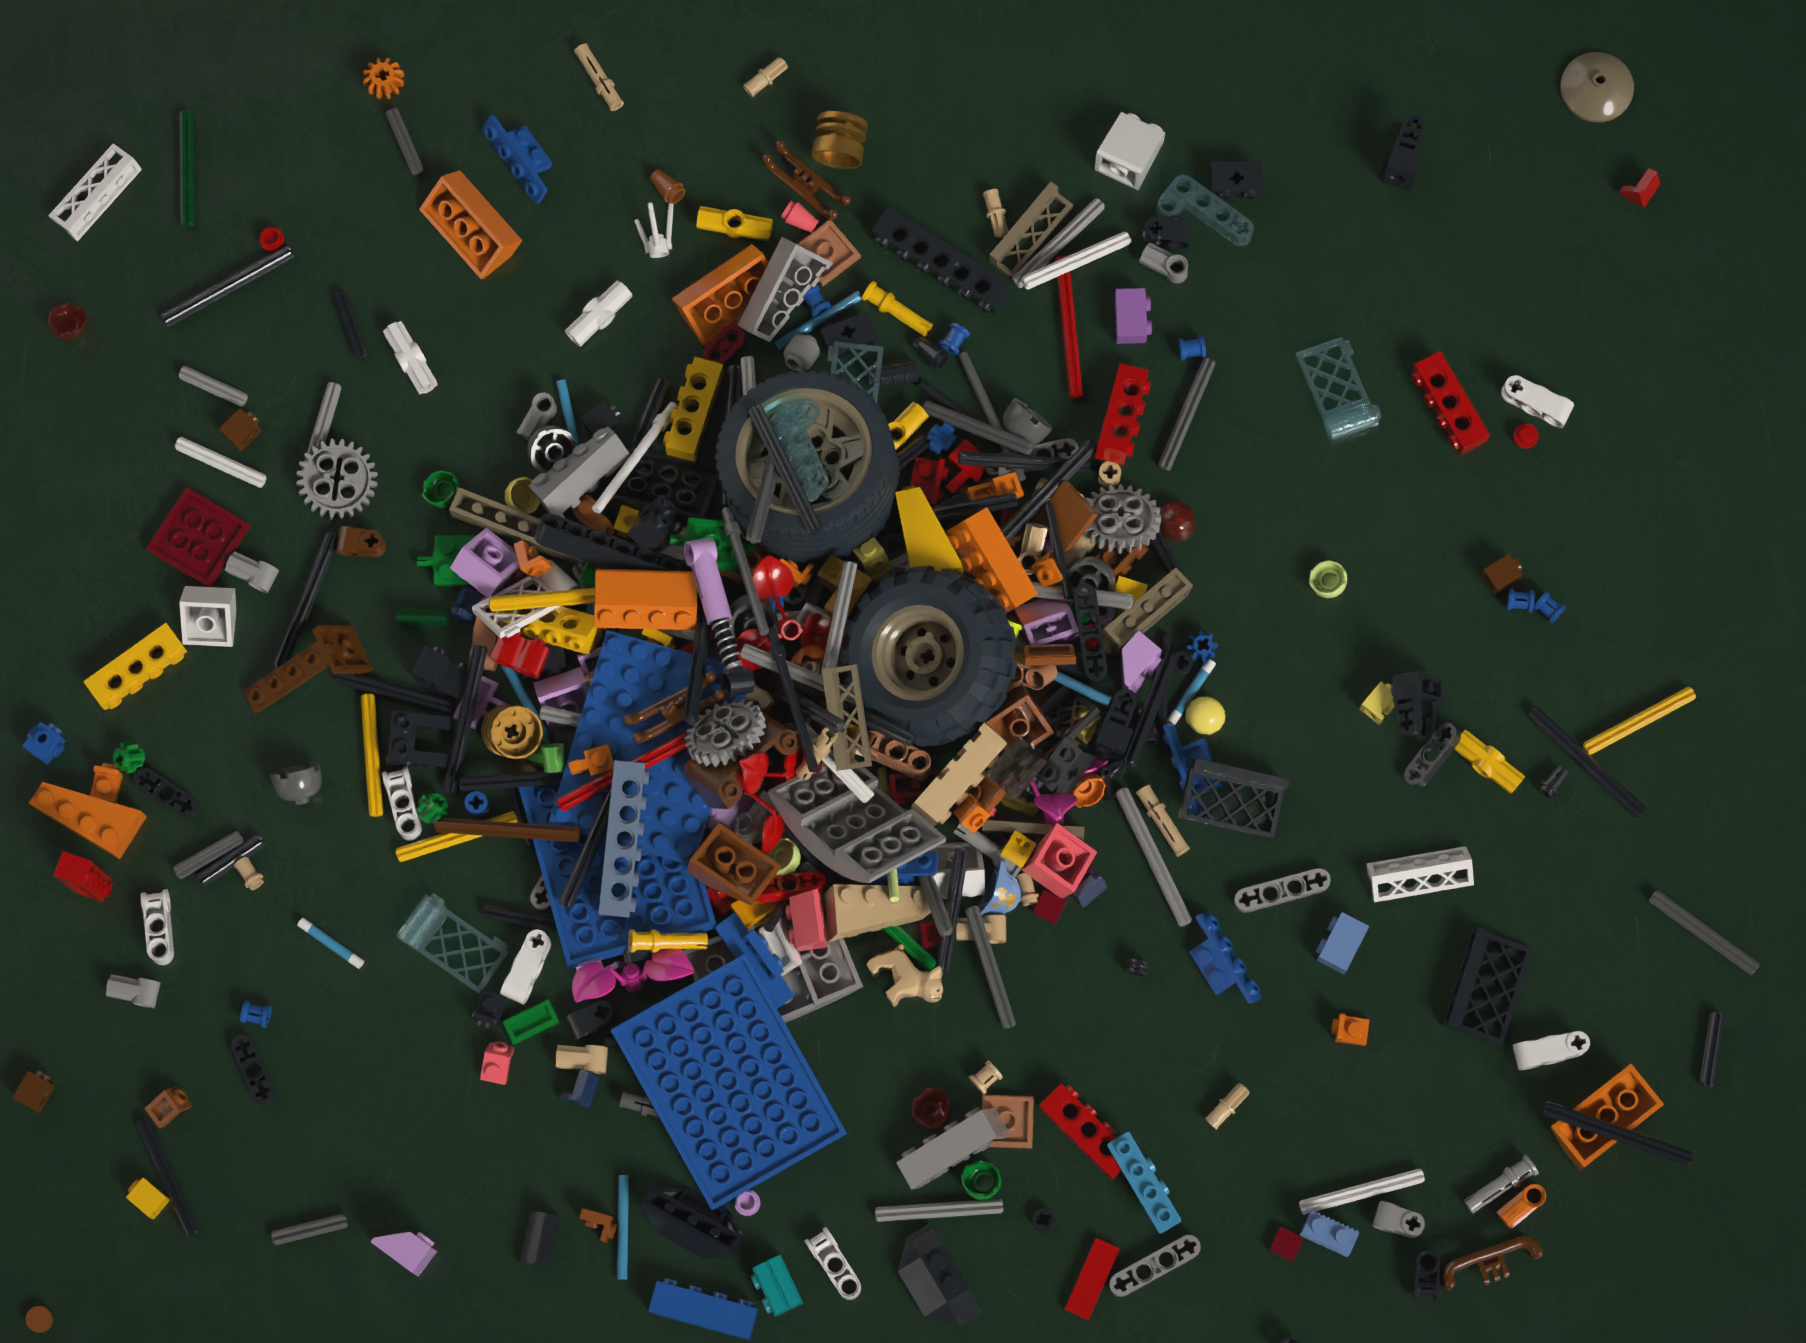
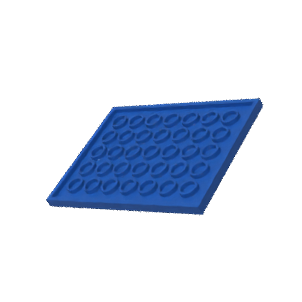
M607 630L550 816L549 825L579 827L581 834L588 836L608 789L566 811H562L557 804L559 797L606 774L603 773L591 777L589 770L572 775L568 763L586 759L583 751L608 744L613 761L629 762L693 728L691 724H687L684 721L648 741L636 743L633 740L635 733L648 730L665 721L666 718L660 711L633 725H627L623 720L625 715L637 713L688 686L692 654ZM711 659L706 660L705 674L709 671L713 672L715 680L709 686L702 689L701 701L712 696L716 690H722L721 675L724 672L725 665L721 662ZM747 694L732 697L724 695L723 700L718 705L719 707L723 706L725 700L731 704L735 698L740 702L746 698ZM706 711L699 713V715L703 716L707 714ZM687 748L647 768L650 769L648 785L643 784L642 794L647 795L646 810H640L639 819L645 820L643 836L638 835L637 846H642L641 852L689 865V860L702 845L713 808H709L684 774L685 764L692 758ZM626 781L622 786V790L626 795H634L637 792L638 787L634 781ZM624 806L621 808L620 817L622 820L630 821L634 818L635 811L632 807ZM607 830L602 839L603 841H606ZM626 831L621 832L617 836V842L620 846L627 847L632 842V836Z
M560 784L519 787L528 824L549 825ZM581 834L579 842L533 839L568 969L622 955L623 951L629 950L628 935L630 929H634L636 932L657 930L660 933H701L715 929L717 926L705 884L687 872L688 865L641 852V860L635 861L634 871L639 872L638 887H632V897H637L635 913L630 912L629 917L600 915L599 904L606 841L603 840L600 843L571 909L559 904V900L588 836ZM625 857L617 858L614 863V867L618 872H625L630 866L628 859ZM623 883L613 885L612 894L615 897L622 898L626 895L627 888Z
M746 953L611 1029L612 1034L711 1210L718 1208L847 1134Z

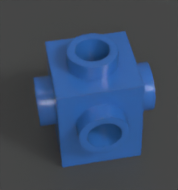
M40 722L38 726L35 725L30 729L27 734L28 739L23 744V747L48 765L53 757L56 758L62 753L64 749L63 744L66 741L60 736L62 731L51 723L46 726Z

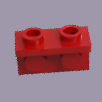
M918 457L915 459L910 486L921 488L931 508L941 504L943 501L944 491L940 490L942 481H947L949 467H945V459L940 458V461Z

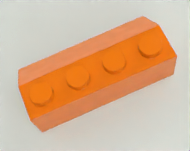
M460 170L441 176L419 209L481 280L508 260L523 241Z
M752 244L672 298L680 315L703 346L710 343L724 327L739 323L768 265L764 254Z
M596 569L594 628L696 630L697 585L693 572Z
M1630 1064L1573 1110L1632 1130L1662 1107L1664 1103L1634 1066ZM1557 1121L1551 1126L1561 1148L1579 1171L1617 1142L1562 1121Z

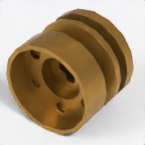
M827 111L820 113L817 118L818 126H816L815 130L819 137H816L813 142L812 159L832 168L853 169L861 166L864 153L862 143L866 141L865 133L868 129V122L857 115L847 112Z
M506 704L499 705L488 712L483 719L481 734L486 747L494 754L519 759L535 752L541 743L543 730L538 716L529 708ZM506 727H510L513 731L512 735H507Z

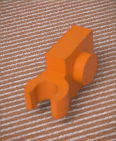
M608 744L583 751L586 759L568 763L572 775L589 770L591 777L614 769V761Z

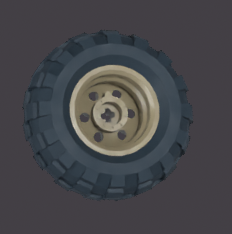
M918 566L911 568L910 571L895 572L881 579V583L874 590H867L856 605L858 609L852 619H848L845 623L843 649H840L838 656V667L857 664L864 709L913 732L916 735V739L911 746L923 748L926 746L943 747L958 743L960 738L977 733L978 729L993 712L998 711L1008 697L1006 690L1010 680L1015 679L1017 662L1014 660V647L1017 646L1014 628L1010 626L1006 618V610L997 597H994L985 589L984 585L965 574L948 568H941L942 571H935V567ZM923 628L926 629L925 636L919 637L918 632ZM948 634L950 636L949 642L945 643L946 635ZM903 647H907L905 656L901 653ZM929 656H935L933 661H928ZM955 659L954 667L950 668L947 665V661ZM851 671L842 672L844 677V683L842 684L849 687L853 681ZM914 672V679L909 680L907 673ZM937 677L938 684L936 686H933L935 678Z

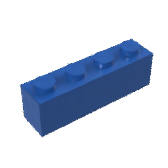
M664 1278L663 1282H656L648 1310L649 1313L750 1341L758 1309L753 1308V1302L739 1299L738 1303L728 1301V1295L714 1292L713 1296L703 1294V1288L689 1285L688 1289L678 1287L679 1282Z

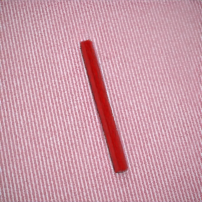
M1059 256L1056 258V261L1061 260L1067 256ZM1069 271L1058 276L1057 282L1069 397L1080 398L1083 391Z
M685 732L629 762L645 763V769L686 749L685 744L687 742L685 737L689 735ZM613 770L557 799L559 808L562 811H566L611 788Z

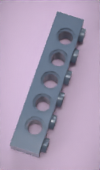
M614 760L599 904L600 915L629 917L630 912L635 913L637 897H632V887H638L639 872L634 871L635 861L641 860L642 846H637L638 835L643 836L645 821L639 819L640 810H646L647 795L642 794L643 784L648 785L650 769H645V763ZM631 780L637 784V792L634 795H626L623 792L622 786L626 781ZM624 806H630L635 811V816L630 821H624L620 817V810ZM624 831L632 836V842L627 847H622L617 842L618 834ZM619 857H625L629 861V869L625 872H618L614 867L615 860ZM616 883H623L627 888V893L622 898H617L612 894V887Z

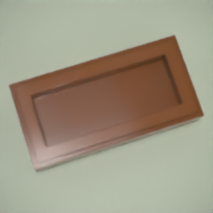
M1074 644L1023 646L1025 666L1076 664Z

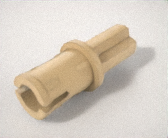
M780 57L763 70L759 69V73L744 84L743 88L753 98L764 87L772 85V81L788 68L786 62Z
M987 190L983 193L988 209L987 218L991 220L995 237L1004 238L1009 232L1004 216L1006 211L1002 208L998 190Z
M1237 1084L1223 1100H1219L1218 1106L1204 1119L1217 1130L1231 1113L1235 1114L1234 1110L1250 1092L1244 1085Z

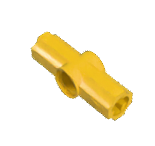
M700 206L696 227L698 229L725 233L732 238L742 236L769 241L773 219L743 214L737 209L725 211ZM733 220L741 222L738 227H730L728 225Z
M912 402L894 422L888 424L891 433L897 431L902 434L900 439L893 440L896 451L901 449L905 445L906 440L929 418L925 410L915 402Z
M1466 729L1462 732L1460 742L1454 750L1471 762L1472 767L1480 775L1487 779L1491 778L1508 793L1512 794L1525 776L1506 762L1505 757L1497 749L1490 745L1486 746Z

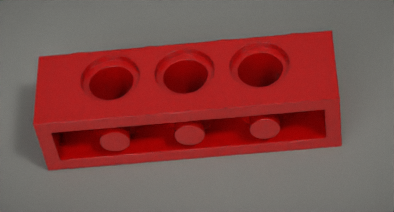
M1439 351L1416 363L1412 370V379L1417 387L1421 386L1424 391V400L1428 407L1434 408L1439 426L1442 429L1445 428L1448 432V440L1452 448L1458 450L1460 455L1487 442L1490 434L1442 352ZM1438 379L1441 381L1442 386L1434 387L1430 380ZM1450 400L1454 403L1455 407L1446 408L1442 401ZM1463 421L1467 428L1463 430L1458 429L1455 426V422Z
M1120 363L1098 442L1096 459L1124 465L1126 457H1132L1135 443L1131 442L1132 435L1137 436L1140 422L1136 421L1138 415H1143L1146 401H1142L1143 394L1148 395L1151 381L1147 380L1149 370ZM1115 434H1121L1123 437H1118Z
M64 851L62 852L53 876L74 893L103 903L104 898L109 897L112 891V879L92 861Z
M1061 1083L1039 1105V1109L1112 1181L1122 1170L1113 1155L1102 1154L1099 1146L1104 1142H1111L1116 1139L1114 1136L1115 1130L1107 1122L1102 1124L1095 1117L1097 1112L1089 1104L1083 1105L1077 1099L1078 1093L1070 1085L1065 1087ZM1066 1106H1073L1077 1110V1116L1072 1119L1066 1118L1063 1114V1109ZM1083 1125H1093L1096 1133L1092 1137L1084 1136L1081 1132Z

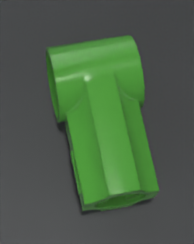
M540 743L535 752L527 756V760H530L536 766L544 767V772L546 773L564 771L566 767L564 744Z

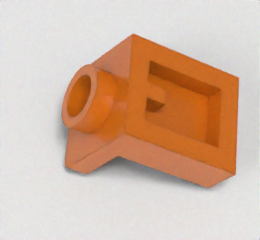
M523 540L514 544L520 570L531 578L542 576L546 571L553 568L550 561L543 556H539L534 546H530Z
M1053 551L1043 555L1031 566L1043 588L1060 582L1063 579L1056 565Z
M780 559L782 563L790 568L794 577L793 586L795 588L800 583L806 585L814 575L810 571L814 566L811 562L801 573L798 571L799 567L793 561Z
M102 763V766L94 765L95 777L90 796L112 803L117 802L123 774L116 770L117 767L115 765Z
M971 794L953 812L959 818V822L973 833L982 827L991 816L984 806Z
M1340 1013L1338 1019H1333L1331 1034L1336 1035L1335 1042L1366 1046L1369 1019L1349 1017Z

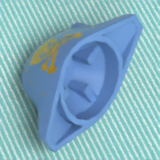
M1000 858L985 889V895L982 896L978 907L982 918L989 914L1004 916L1006 912L1013 910L1020 901L1021 891L1016 878L1007 871L1005 860Z

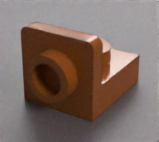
M178 1086L164 1090L144 1109L160 1129L170 1123L179 1113L188 1110L192 1104L189 1102L187 1094Z
M582 1208L580 1219L585 1221L584 1226L599 1230L600 1225L604 1226L600 1241L607 1243L608 1238L613 1239L617 1224L613 1223L614 1218Z

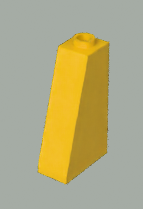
M906 486L901 488V491L895 492L910 568L932 566L935 567V571H942L941 568H948L964 574L961 561L921 488Z

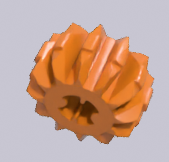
M387 57L384 63H382L380 58H377L376 65L369 62L368 67L370 70H364L363 75L366 79L363 80V84L365 87H368L367 90L370 95L376 93V97L380 100L383 94H385L387 99L390 100V93L399 94L398 87L404 86V81L401 79L404 77L403 70H399L400 66L397 62L391 64L390 58ZM386 76V80L382 81L381 77Z

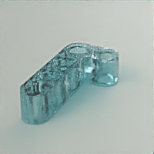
M1187 175L1177 176L1158 200V218H1177L1185 208L1237 246H1245L1252 239L1254 226L1248 218ZM1186 186L1189 191L1181 193L1177 190V187ZM1198 200H1205L1209 205L1200 207L1196 202ZM1170 204L1174 207V210L1165 211L1162 206ZM1224 214L1228 217V220L1219 221L1216 216ZM1242 230L1246 231V233L1243 232L1241 233V235L1237 233L1238 231L1241 232Z
M801 400L780 405L770 419V422L809 501H815L829 482L828 476L807 433L819 417L820 407L812 400Z

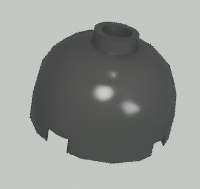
M1014 398L1004 412V427L1009 433L1029 440L1034 445L1041 442L1051 432L1052 426L1035 410L1032 411L1027 408L1028 405L1023 401Z
M549 425L538 429L530 437L527 444V454L531 464L542 474L553 468L555 462L563 458L565 459L572 454L578 445L574 437L566 429L556 425Z
M1090 556L1081 558L1068 570L1072 587L1085 583L1092 585L1095 590L1113 592L1115 589L1116 577L1114 571L1107 562L1100 558ZM1084 604V606L1081 607L1088 608L1089 606L1094 607L1095 605Z
M309 763L310 768L307 769L301 764L277 770L275 774L271 773L270 778L274 791L281 799L294 801L295 805L310 802L309 797L315 795L321 788L322 773L320 764Z

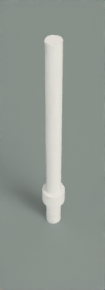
M670 402L662 414L656 416L652 422L653 426L593 505L592 509L598 514L602 512L658 434L667 428L670 424L673 409H678L677 404Z

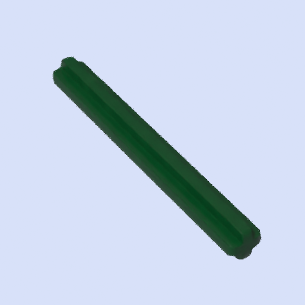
M184 110L179 113L180 224L182 227H193V114L189 110Z

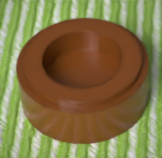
M33 1307L26 1315V1324L34 1332H46L53 1324V1314L46 1307Z

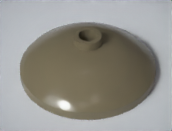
M1590 52L1578 56L1568 64L1561 78L1560 91L1565 105L1574 115L1590 122H1606L1617 118L1627 109L1633 97L1634 82L1629 69L1621 60L1607 53ZM1601 78L1604 83L1599 84L1596 82V79Z

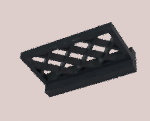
M1059 682L1036 703L1049 721L1054 731V737L1039 742L1021 754L1020 759L1015 758L1011 760L1004 749L998 754L1001 758L998 761L1005 769L1009 768L1027 782H1030L1038 774L1065 736L1073 740L1101 713L1096 706ZM1089 710L1084 717L1078 718L1080 712ZM1072 715V720L1063 722L1064 716ZM1070 728L1066 734L1061 735V730ZM1052 745L1048 752L1043 753V747ZM1036 749V755L1027 757L1028 751ZM1034 763L1027 772L1024 771L1025 765Z
M1187 758L1185 768H1188L1178 818L1274 839L1284 789H1288L1289 779L1197 758ZM1194 774L1202 776L1207 784L1198 792H1196L1192 785ZM1220 781H1225L1230 791L1220 797L1214 786ZM1232 783L1239 784V785L1234 788V786H1233ZM1244 786H1248L1254 796L1243 802L1237 791ZM1210 789L1216 801L1206 807L1199 796ZM1267 791L1275 792L1274 803L1266 807L1260 796ZM1233 794L1240 806L1229 812L1223 801ZM1196 799L1202 810L1194 816L1186 814L1188 803ZM1257 800L1263 811L1252 817L1246 806ZM1219 804L1225 816L1215 821L1210 815L1209 810ZM1243 810L1249 821L1238 826L1232 816ZM1264 815L1270 821L1268 832L1261 831L1255 822ZM1228 819L1231 824L1224 823V821Z
M1480 927L1472 929L1442 1026L1449 1029H1457L1500 1046L1503 1045L1532 948L1488 933V930ZM1488 940L1497 942L1501 953L1490 958L1486 950ZM1514 949L1524 952L1521 963L1516 966L1513 965L1508 955V952ZM1503 955L1509 969L1498 974L1492 960ZM1488 963L1494 976L1482 981L1478 971L1480 966ZM1511 972L1515 979L1514 987L1506 990L1500 976ZM1496 979L1502 993L1491 998L1484 984ZM1480 987L1486 1001L1475 1006L1471 994L1474 989ZM1504 995L1508 1007L1505 1012L1499 1014L1493 1000ZM1488 1003L1495 1017L1483 1022L1477 1008ZM1473 1011L1479 1025L1473 1028L1462 1025L1465 1014ZM1497 1020L1500 1027L1498 1038L1489 1034L1485 1026L1486 1024Z

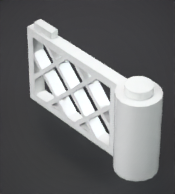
M548 560L552 563L553 568L546 571L544 575L534 578L528 576L493 596L582 589V587L555 562ZM532 584L538 587L537 591L525 590L526 587ZM489 598L472 606V611L500 638L505 636L509 638L520 632L521 627L560 606L520 609L532 610L527 615H519V609L514 610L513 614H501V611L485 613L484 610L490 608ZM498 621H511L510 624L503 628L497 625Z

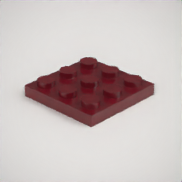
M186 488L146 550L206 587H212L226 566L230 555L237 549L251 526L198 493Z

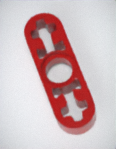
M817 871L777 875L765 888L766 891H763L756 901L760 903L789 900V897L818 889L820 895H822L826 890V878ZM786 884L795 886L792 890H785L782 887Z

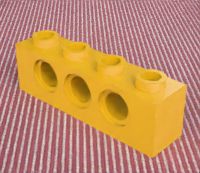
M694 357L693 363L687 365L685 378H687L685 387H680L677 398L680 403L678 409H673L670 423H673L670 432L666 431L663 440L667 455L696 462L724 375L723 364ZM698 383L706 385L702 390L693 388ZM691 405L699 407V409L693 413L688 412L686 410ZM683 428H689L692 430L691 433H689L688 435H682L679 433V431Z
M562 606L520 628V632L523 633L524 637L530 639L533 637L538 638L546 643L590 655L603 637L602 628H594V615ZM519 609L518 614H519V615H527V614H529L532 610H520V609ZM514 610L501 611V614H513ZM499 621L500 627L503 628L510 624L511 621Z
M165 623L83 682L104 710L108 708L113 709L122 702L123 697L129 693L134 694L143 687L142 684L150 678L155 679L159 677L165 667L180 662L187 650L168 624ZM156 649H163V655L160 658H152V654ZM135 664H142L143 667L139 673L133 674L131 672ZM114 679H122V683L118 688H111V683Z

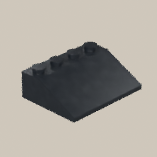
M630 444L625 446L630 455L637 447ZM647 449L607 503L605 516L617 519L620 508L623 505L639 511L643 506L662 494L674 504L678 511L669 532L685 535L688 517L709 519L719 482L716 465L700 461L691 462L669 456L667 453ZM625 462L616 470L614 477L625 464Z

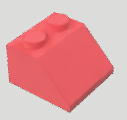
M1056 823L1033 849L1021 870L1058 897L1064 898L1075 892L1097 851Z
M818 889L789 897L790 905H786L787 919L793 922V930H789L791 946L796 945L797 951L828 947L822 897Z

